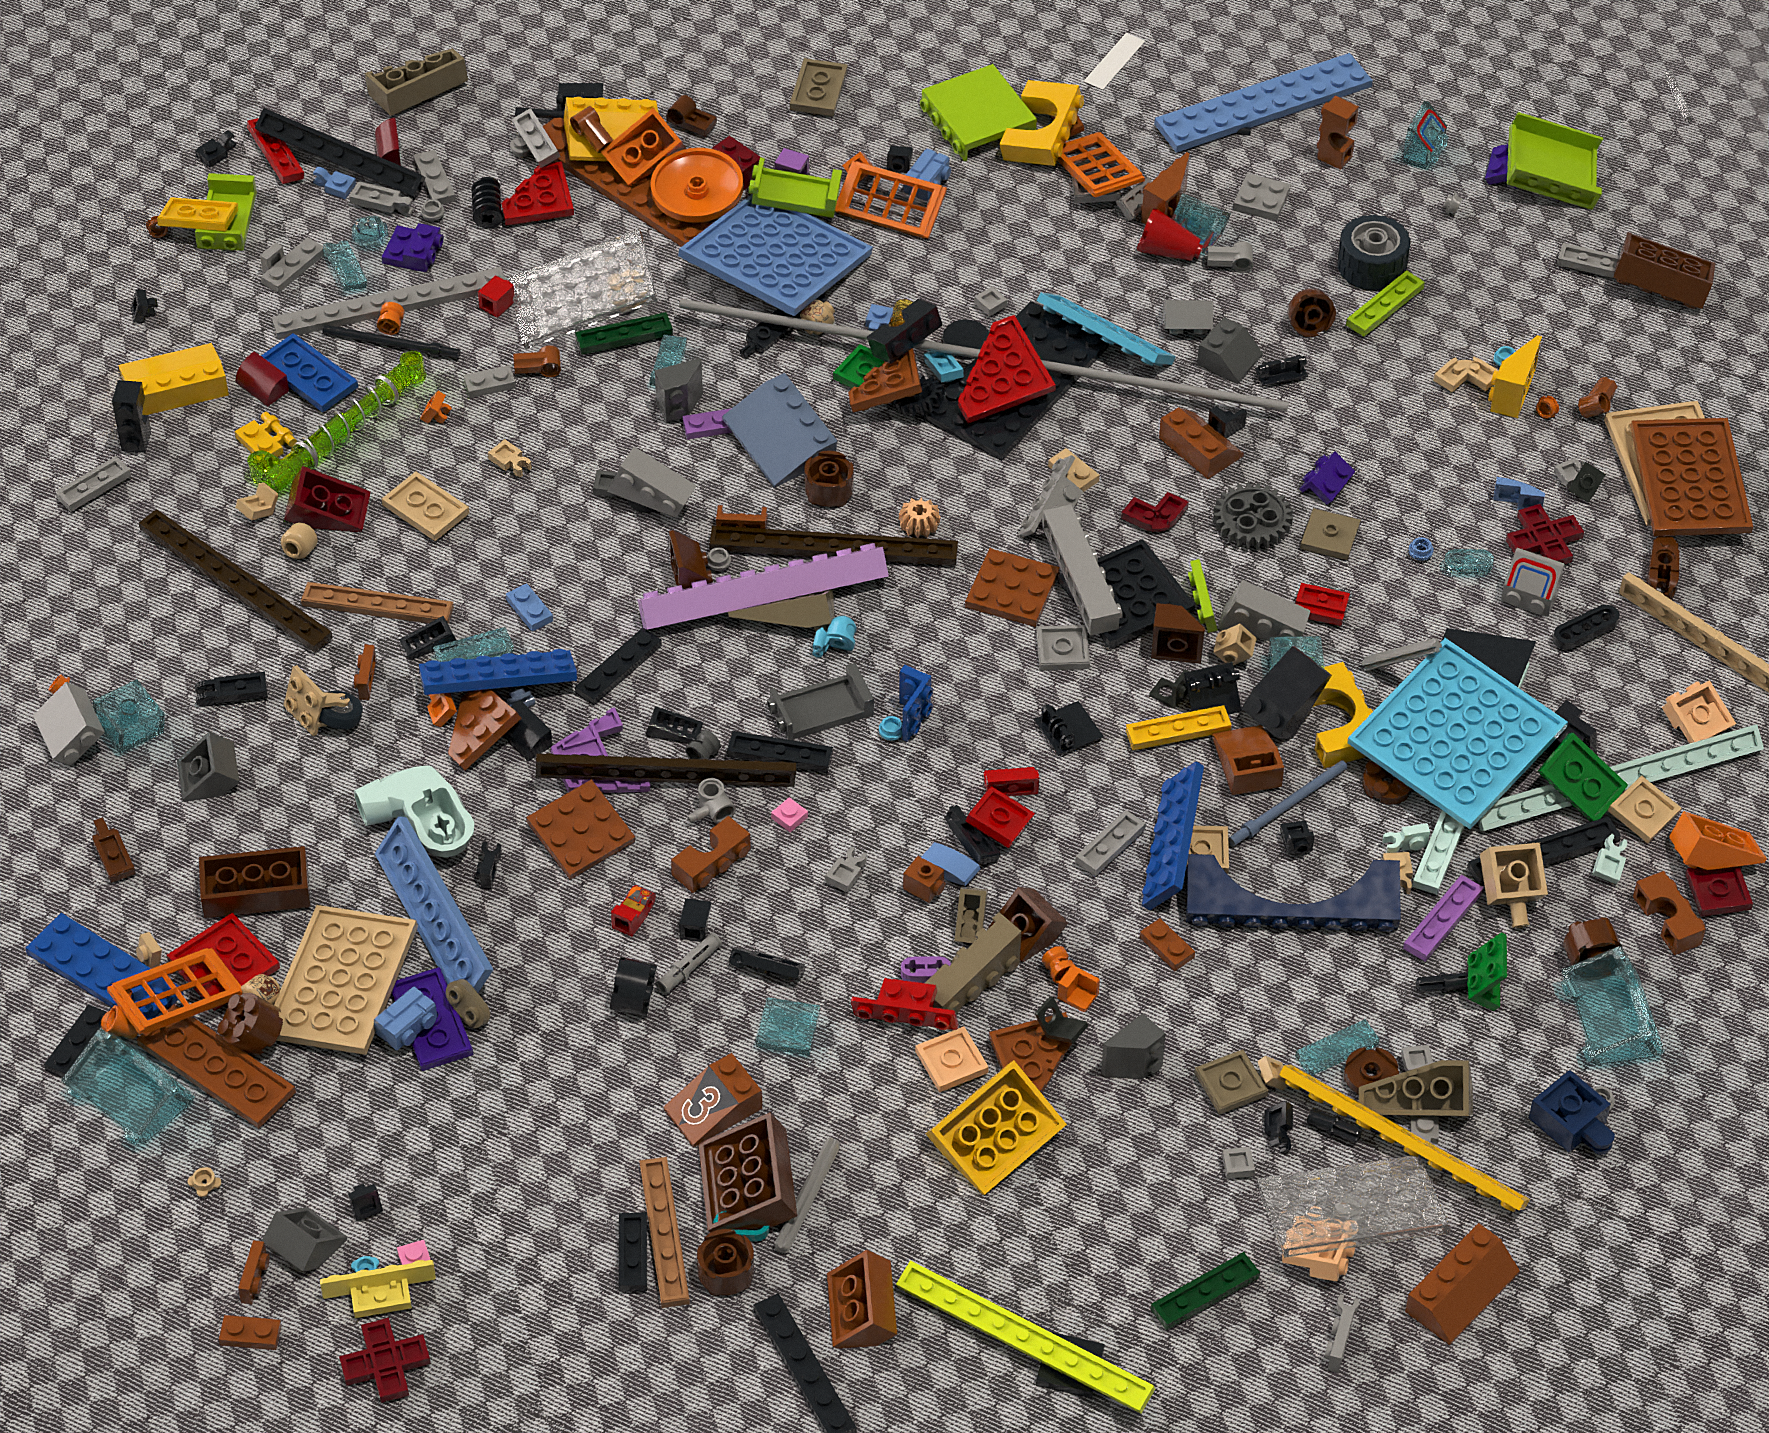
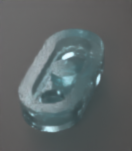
M1452 549L1445 554L1443 565L1452 574H1487L1493 568L1494 556L1484 549Z

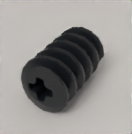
M493 177L477 179L471 187L473 220L482 228L492 229L500 225L502 221L500 183Z

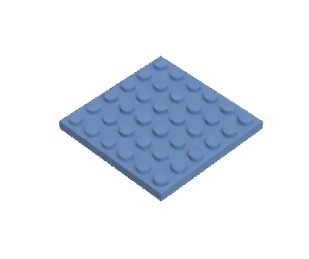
M751 194L679 248L678 253L679 257L783 310L785 313L795 316L872 255L873 247L807 213L752 204L753 194Z

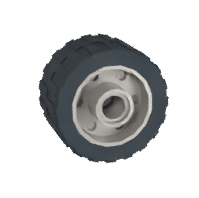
M1364 215L1351 220L1341 232L1337 268L1341 273L1340 275L1348 283L1358 288L1376 291L1384 289L1407 270L1411 244L1408 231L1405 230L1402 224L1386 216Z

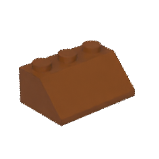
M1178 407L1160 419L1159 439L1207 479H1210L1244 457L1242 451L1195 412Z
M865 1250L827 1273L832 1344L834 1348L878 1346L897 1335L890 1260Z

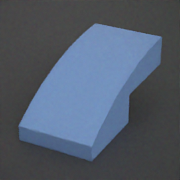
M1502 477L1496 478L1493 500L1518 503L1517 510L1541 504L1543 507L1545 493L1520 481Z
M935 842L921 857L944 869L945 880L964 886L981 869L979 864L967 856Z

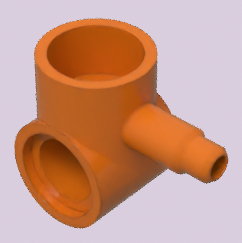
M130 989V990H127L126 992H127V993L129 994V996L131 997V995H132V990ZM113 1006L110 1011L105 1013L101 1020L103 1032L110 1037L123 1036L134 1039L138 1034L119 1006Z

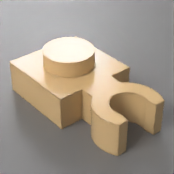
M505 439L488 452V459L505 471L511 467L514 474L518 477L523 476L521 467H526L528 470L532 469L530 459L523 457L522 451Z
M1409 852L1383 853L1382 860H1400V886L1406 889V894H1410L1412 887L1410 879H1412L1413 870Z

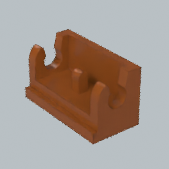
M718 505L716 526L767 528V507H762L761 515L723 513V505Z

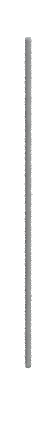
M680 299L679 308L864 340H867V336L874 332ZM923 340L913 347L978 359L980 349ZM1041 360L1047 371L1286 412L1288 410L1289 402Z

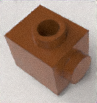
M917 856L903 873V889L928 903L936 895L939 896L946 885L944 882V869L920 856Z

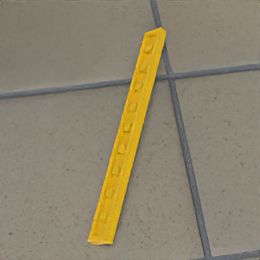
M1293 1065L1283 1066L1279 1075L1286 1079L1285 1084L1296 1090H1299L1301 1087L1310 1092L1308 1096L1319 1103L1326 1101L1333 1105L1332 1110L1345 1117L1349 1114L1356 1118L1355 1123L1367 1130H1370L1372 1127L1381 1132L1379 1136L1385 1141L1393 1144L1396 1141L1404 1145L1403 1150L1415 1157L1421 1155L1427 1158V1164L1440 1171L1443 1168L1453 1173L1451 1177L1462 1184H1467V1182L1477 1187L1476 1192L1487 1198H1491V1196L1501 1200L1500 1205L1515 1212L1516 1209L1519 1211L1525 1209L1530 1199L1304 1071Z

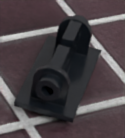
M1300 354L1285 358L1282 363L1280 360L1265 361L1258 368H1255L1262 386L1308 377L1304 365L1307 364L1305 356H1300Z

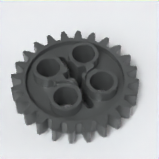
M1247 483L1246 488L1237 484L1236 491L1229 487L1228 494L1222 492L1221 499H1216V506H1214L1213 523H1216V530H1221L1220 536H1228V543L1234 540L1237 541L1236 547L1244 543L1246 544V549L1254 545L1259 550L1260 544L1269 548V542L1277 545L1278 538L1284 540L1285 534L1290 533V526H1292L1293 509H1290V502H1285V495L1278 496L1277 489L1270 492L1269 485L1261 489L1260 483H1257L1255 487H1251V484Z

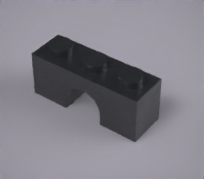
M917 299L901 311L905 323L895 327L883 324L868 335L867 340L873 356L892 364L943 326L937 306Z
M118 380L112 399L121 450L125 452L146 453L151 435L149 416L142 415L145 401L142 382Z

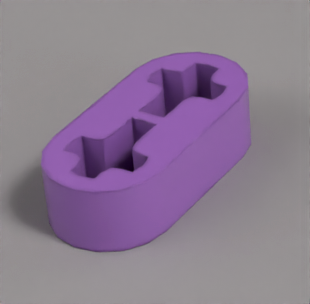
M940 956L908 957L901 963V978L904 981L925 983L937 972V968H941L945 963L950 966L951 962L945 957ZM910 968H915L916 972L910 973Z

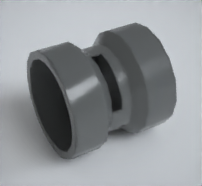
M702 730L696 737V741H692L686 746L685 752L689 759H710V755H714L720 750L721 744L713 733Z

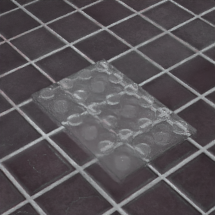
M640 229L509 277V281L514 285L515 295L513 296L521 342L525 350L658 301Z
M1405 1156L1402 1158L1257 1178L1258 1191L1284 1258L1442 1235L1450 1232V1224L1420 1156Z

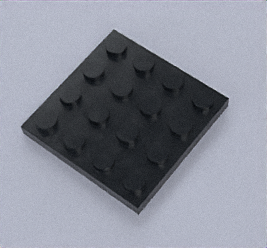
M1143 539L1098 558L1099 567H1103L1105 571L1106 583L1112 586L1114 601L1116 604L1119 603L1122 609V618H1119V629L1099 634L1109 649L1153 630L1157 603L1183 606L1189 613L1195 611V603ZM1063 573L1058 575V583L1075 603Z

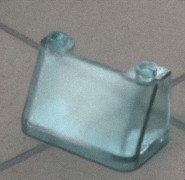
M1622 946L1561 970L1564 980L1561 981L1562 988L1566 996L1571 995L1574 999L1585 1030L1587 1040H1585L1586 1046L1582 1047V1050L1588 1062L1592 1061L1595 1065L1654 1058L1665 1053L1638 972Z
M101 1027L61 1080L69 1087L67 1092L79 1101L82 1097L90 1100L123 1127L122 1130L125 1132L123 1137L135 1146L138 1143L145 1145L183 1112L196 1097L190 1090L133 1045Z

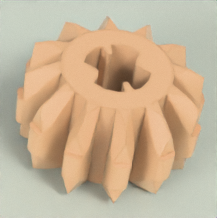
M922 497L919 501L911 498L909 503H903L899 513L901 530L906 531L908 536L914 534L917 538L920 535L928 538L930 533H936L940 523L938 505H933L931 500L925 502Z

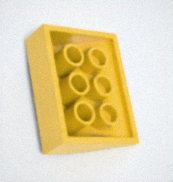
M566 97L564 126L570 160L608 161L602 153L597 154L583 135H578L574 131L570 123L572 116L588 106L593 107L600 117L601 125L612 139L615 140L653 107L658 112L657 102L649 99L628 100L625 98Z
M212 343L118 365L122 380L142 382L145 395L142 415H150L229 396L226 375Z
M1012 1061L925 1134L942 1155L982 1195H985L1067 1124L1018 1064Z

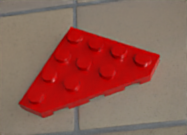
M1015 315L992 323L989 335L978 354L977 362L966 381L964 391L960 394L958 407L968 423L1048 394L1056 389L1054 381Z

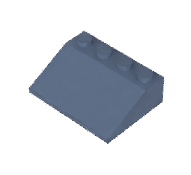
M785 373L764 382L722 416V420L774 488L804 474L805 464L810 457L813 459L818 456L819 452L836 451L838 441Z

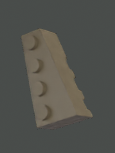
M453 48L427 55L423 61L409 60L405 62V66L393 69L391 65L384 67L383 72L373 74L372 71L364 73L368 95L390 116L468 81L465 60Z
M998 912L992 918L995 923L987 931L982 928L975 934L977 939L968 949L963 946L956 952L950 966L945 963L925 982L926 984H934L937 987L933 1008L954 1010L957 1014L962 1006L969 1001L976 1000L980 993L988 986H994L1001 976L1008 971L1015 970L1020 963L1021 930Z

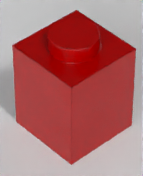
M495 275L478 291L479 308L498 318L515 302L514 285L508 280Z

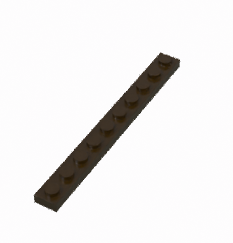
M154 510L139 522V528L145 534L313 652L319 650L333 638L332 631L159 510Z
M712 525L709 547L710 551L714 548H723L727 552L807 557L827 554V557L837 556L836 551L851 548V552L861 550L860 546L875 543V547H883L885 560L888 562L956 566L958 541Z
M546 753L536 754L535 778L700 784L705 779L715 778L725 785L795 787L796 763Z

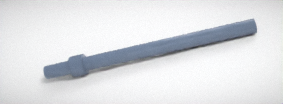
M1341 760L1255 820H1249L1244 823L1239 831L1228 838L1229 844L1234 847L1244 839L1252 838L1258 834L1260 828L1345 771L1347 764Z

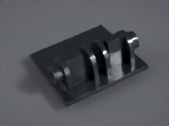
M558 83V95H556L557 110L565 111L566 97L603 98L604 84Z
M1233 661L1184 673L1191 712L1223 705L1227 714L1242 711L1236 682L1240 680L1238 670L1234 671Z
M1079 701L1057 710L1054 706L1046 704L1041 708V716L1034 719L1058 756L1103 738L1102 733Z

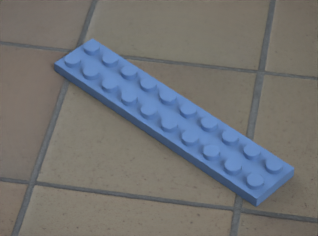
M1348 53L1156 117L1154 125L1177 153L1236 133L1241 128L1254 127L1331 101L1334 96L1343 97L1372 87L1373 80L1355 58Z

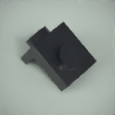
M1306 820L1280 824V833L1287 855L1304 854L1313 851L1315 836L1313 832H1309Z

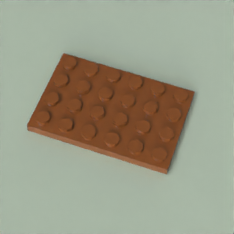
M1728 418L1631 421L1630 428L1654 536L1752 533V518Z

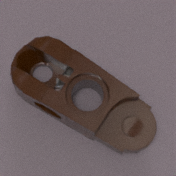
M1658 536L1652 543L1646 584L1655 590L1663 588L1665 590L1663 595L1672 600L1679 581L1678 543L1671 536Z

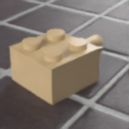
M1540 843L1487 848L1480 853L1487 904L1510 905L1512 928L1529 926L1526 903L1539 901L1548 895Z

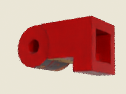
M634 885L620 906L616 905L611 911L612 928L633 937L652 909L656 894ZM622 920L628 922L629 926L623 925L621 923Z

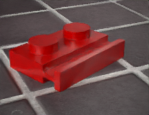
M1301 583L1295 604L1310 610L1308 619L1342 626L1350 593Z

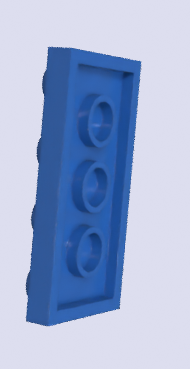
M294 333L261 355L287 375L289 388L321 412L326 411L358 388V380Z

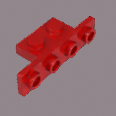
M884 978L877 1000L852 997L850 1001L854 1015L862 1019L872 1018L885 1020L889 1023L901 1022L913 1026L923 1025L936 1027L940 1030H957L959 1025L954 1010L933 1008L937 994V987L934 984Z

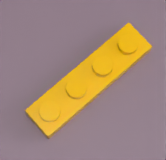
M1223 705L1126 724L1125 731L1132 750H1138L1209 736L1212 733L1229 731L1232 725Z

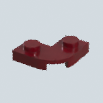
M1167 492L1156 506L1134 497L1122 511L1121 519L1147 531H1164L1177 523L1188 509L1189 501L1170 492Z

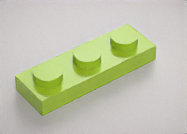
M1200 559L1190 561L1192 571L1188 572L1191 587L1196 586L1197 590L1192 591L1195 604H1201L1202 608L1197 610L1200 624L1206 623L1208 633L1218 631Z

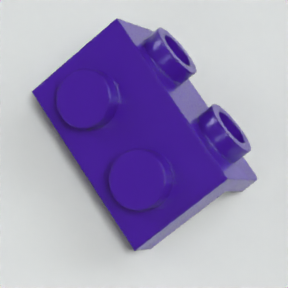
M1508 144L1499 145L1492 149L1485 177L1488 185L1507 181Z
M1336 451L1329 456L1322 455L1314 464L1316 466L1315 470H1310L1302 478L1304 483L1299 488L1302 493L1310 488L1326 505L1332 502L1355 473V470Z

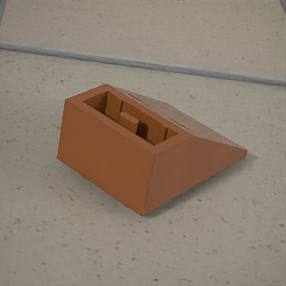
M1186 152L1182 157L1177 158L1169 168L1161 171L1156 179L1145 185L1142 192V223H1147L1153 208L1159 209L1178 222L1187 188L1190 153Z
M1261 725L1212 733V739L1232 795L1282 787L1284 774L1282 759L1277 746Z

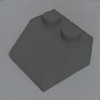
M1223 317L1199 344L1197 365L1239 384L1260 360L1263 352L1244 326Z
M700 358L655 370L656 404L666 423L683 419L682 416L690 415L703 395L702 361Z
M212 732L204 735L177 760L182 799L186 802L224 796L239 782L234 742Z
M1142 1013L1103 1043L1101 1075L1107 1078L1144 1079L1151 1073L1155 1074L1163 1065L1166 1033Z
M304 1207L275 1212L262 1242L270 1247L269 1250L273 1254L288 1260L292 1268L305 1272L318 1269L346 1242L348 1237L312 1210Z

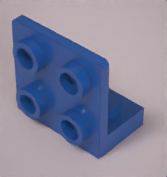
M904 665L899 673V704L905 706L903 708L902 740L908 742L912 735L918 733L924 717L928 718L933 709V704L931 703V696L933 694V687H931L932 676L907 665Z

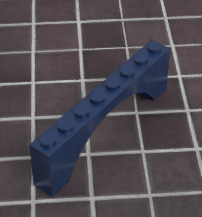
M1188 854L1186 866V923H1192L1195 926H1206L1209 923L1219 924L1222 927H1231L1234 924H1242L1249 928L1272 925L1273 928L1283 929L1287 926H1298L1300 929L1325 927L1327 930L1352 928L1355 931L1374 928L1382 932H1390L1398 929L1401 921L1400 860H1373L1364 875L1354 885L1327 900L1308 904H1286L1261 898L1241 887L1223 870L1215 855Z

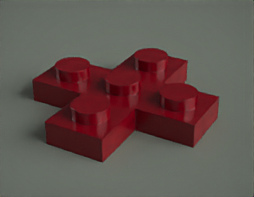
M1541 504L1518 510L1517 517L1524 529L1508 533L1506 536V542L1514 554L1516 549L1520 548L1532 553L1539 551L1541 556L1564 564L1572 562L1573 554L1566 543L1582 539L1584 536V530L1574 515L1551 521Z
M389 1318L362 1324L361 1330L366 1349L339 1356L346 1386L375 1379L381 1403L409 1396L403 1371L431 1364L424 1335L421 1334L395 1341Z

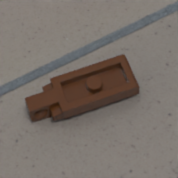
M103 817L93 820L97 833L92 836L93 844L110 882L112 883L136 874L118 830L115 828L109 830Z

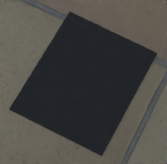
M1450 628L1446 629L1442 640L1444 638L1448 639L1517 687L1536 644V641Z

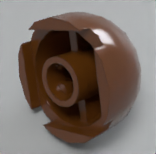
M1308 288L1299 291L1293 296L1288 305L1287 314L1290 324L1298 334L1305 337H1315L1319 335L1317 334L1318 332L1330 329L1335 321L1336 308L1325 292L1319 289Z

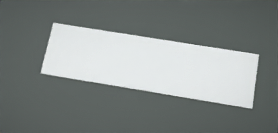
M1125 33L1084 82L1103 90L1145 40Z

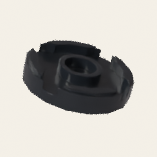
M962 319L954 321L944 330L943 343L981 350L984 341H986L989 335V331L983 324L974 320ZM955 355V357L960 359H972L970 357Z

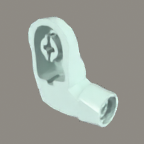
M416 766L397 771L354 790L355 801L366 826L391 821L397 817H407L423 847L433 856H456L466 849L473 836L474 821L471 815L465 809L454 788L432 766Z

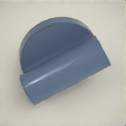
M523 687L509 692L510 697L506 699L509 706H512L519 700L527 707L536 704L530 690L525 691Z

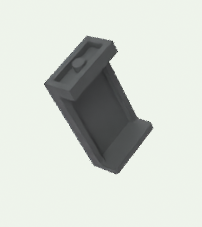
M856 663L846 665V675L781 695H778L776 689L772 688L770 689V699H767L770 713L776 716L778 730L780 733L784 732L787 740L801 738L874 715V698Z

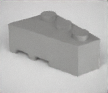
M633 447L620 466L607 492L677 518L697 485L638 448Z
M1242 580L1225 604L1217 629L1227 630L1241 624L1256 638L1295 646L1305 631L1310 610Z

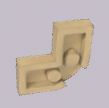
M1455 357L1434 374L1433 381L1451 392L1456 390L1466 380L1487 391L1493 385L1491 380L1494 370H1499L1476 357H1473V361H1457Z

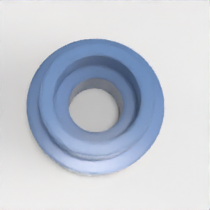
M1416 538L1409 545V554L1416 560H1428L1433 555L1434 548L1426 538Z

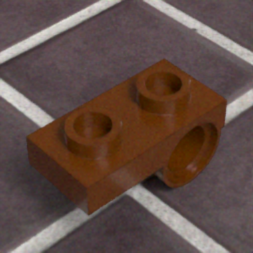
M681 95L668 109L666 114L668 122L704 137L717 124L716 116L696 109V103L687 95Z

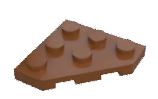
M913 348L892 364L885 361L879 368L874 367L863 377L864 382L859 387L854 386L848 394L850 406L854 413L921 393L922 388Z
M491 689L468 691L460 701L448 755L463 770L468 769L511 729L521 717Z
M1066 1012L1062 1013L1063 1017H1068ZM1053 1016L1045 1017V1021L1047 1023L1050 1022ZM1038 1020L989 1032V1040L1000 1068L1002 1069L1010 1062L1015 1061L1041 1093L1045 1090L1072 1044L1046 1038Z

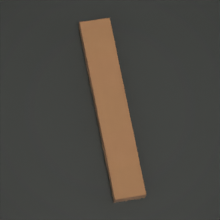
M307 582L301 599V604L305 607L422 623H431L444 616L448 625L454 608L453 601Z
M667 1157L639 1160L661 1307L688 1305L690 1300Z

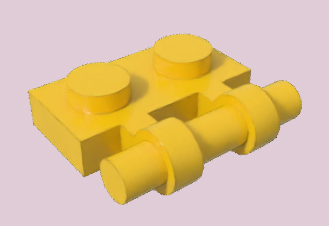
M268 412L262 413L260 417L264 422L263 424L259 425L253 420L234 431L235 438L263 465L284 454L282 445L287 443L292 447L297 442L293 437V433L287 427H283L276 416L270 415ZM274 431L277 435L272 437L269 433Z

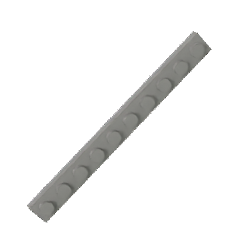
M497 267L273 316L272 323L279 340L287 338L292 333L302 335L323 330L324 325L338 327L379 318L382 305L386 302L398 303L406 312L478 296V291L495 275L504 280L506 279L502 268Z

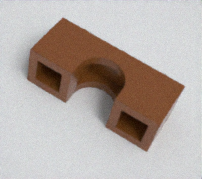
M1334 96L1329 103L1326 102L1321 110V115H1323L1322 122L1319 127L1320 139L1317 143V159L1341 170L1353 157L1355 140L1346 135L1357 124L1359 106L1338 96Z
M730 816L710 829V846L714 849L713 851L699 852L689 845L671 859L672 876L692 893L706 887L711 879L719 873L725 872L732 863L739 858L745 857L751 850L750 833Z
M1665 871L1636 882L1633 898L1645 915L1664 913L1670 917L1664 920L1660 936L1673 955L1702 945L1706 931L1705 924L1700 918H1697L1691 909L1689 901L1682 897L1676 883L1667 876Z

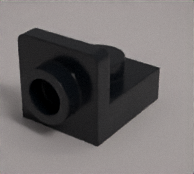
M890 145V150L887 152V170L907 173L911 167L913 148Z

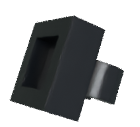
M136 289L131 304L134 323H143L145 316H155L154 308L158 307L157 299L147 298L146 290Z
M364 1183L354 1186V1191L348 1193L356 1221L383 1212L375 1184L365 1187Z

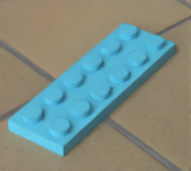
M1040 292L1037 301L1044 305V310L1056 314V312L1062 314L1063 320L1071 324L1078 323L1083 325L1081 329L1094 335L1097 333L1102 335L1101 340L1111 345L1116 343L1122 346L1121 350L1127 354L1142 356L1140 360L1151 366L1155 364L1161 367L1163 364H1173L1176 356L1060 295Z

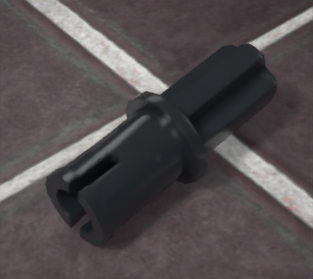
M1440 972L1437 976L1418 977L1416 979V990L1420 993L1441 991L1444 994L1449 990L1468 989V978H1466L1468 977V972L1456 974Z
M1313 1108L1308 1115V1125L1328 1132V1135L1331 1137L1336 1135L1353 1143H1357L1361 1138L1362 1129L1340 1120L1338 1115L1333 1117L1316 1108Z

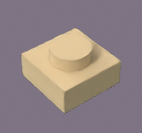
M150 932L141 934L138 947L136 948L138 959L151 969L160 966L162 949Z
M1264 1056L1257 1061L1261 1070L1260 1076L1265 1084L1280 1090L1288 1087L1285 1084L1286 1079L1279 1075L1283 1068L1282 1062L1268 1056Z

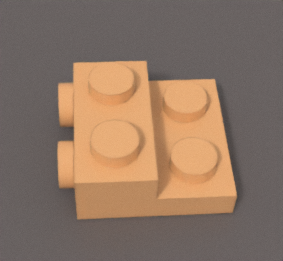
M1710 680L1703 684H1700L1699 681L1687 687V692L1682 695L1679 692L1670 695L1665 699L1667 703L1662 707L1674 729L1680 727L1689 743L1714 737L1736 724Z
M1297 1218L1282 1253V1263L1310 1268V1277L1338 1281L1340 1275H1346L1349 1264L1347 1257H1353L1355 1253L1356 1241L1352 1240V1228Z

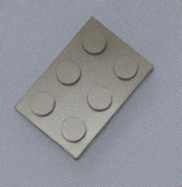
M804 58L790 101V110L834 116L848 72V64Z

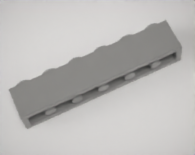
M1071 504L1044 510L1042 528L1090 636L1119 629V618H1122L1121 606L1114 601L1112 586L1106 583L1104 568L1098 565L1097 553L1095 549L1090 547L1089 535L1087 531L1082 529L1079 513L1075 514Z

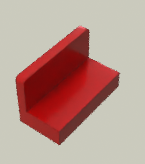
M1034 767L984 771L986 792L991 786L1007 796L1034 795L1039 792V773Z

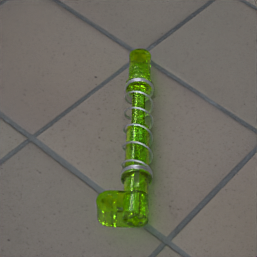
M408 351L402 354L399 359L400 363L387 374H381L375 378L374 389L366 385L367 395L358 402L350 398L352 405L350 409L345 413L335 411L333 418L324 425L319 424V429L311 436L302 438L303 442L295 443L291 448V452L284 458L279 459L271 453L262 450L251 453L248 456L247 462L252 481L257 485L264 482L274 491L280 493L292 483L302 466L313 470L318 466V461L322 457L331 456L334 448L339 443H346L349 440L350 434L355 430L359 431L365 427V417H378L381 413V404H394L401 397L402 391L411 384H419L426 379L427 374L422 354L417 351ZM379 407L377 415L369 416L371 412ZM364 419L362 427L355 429V426Z

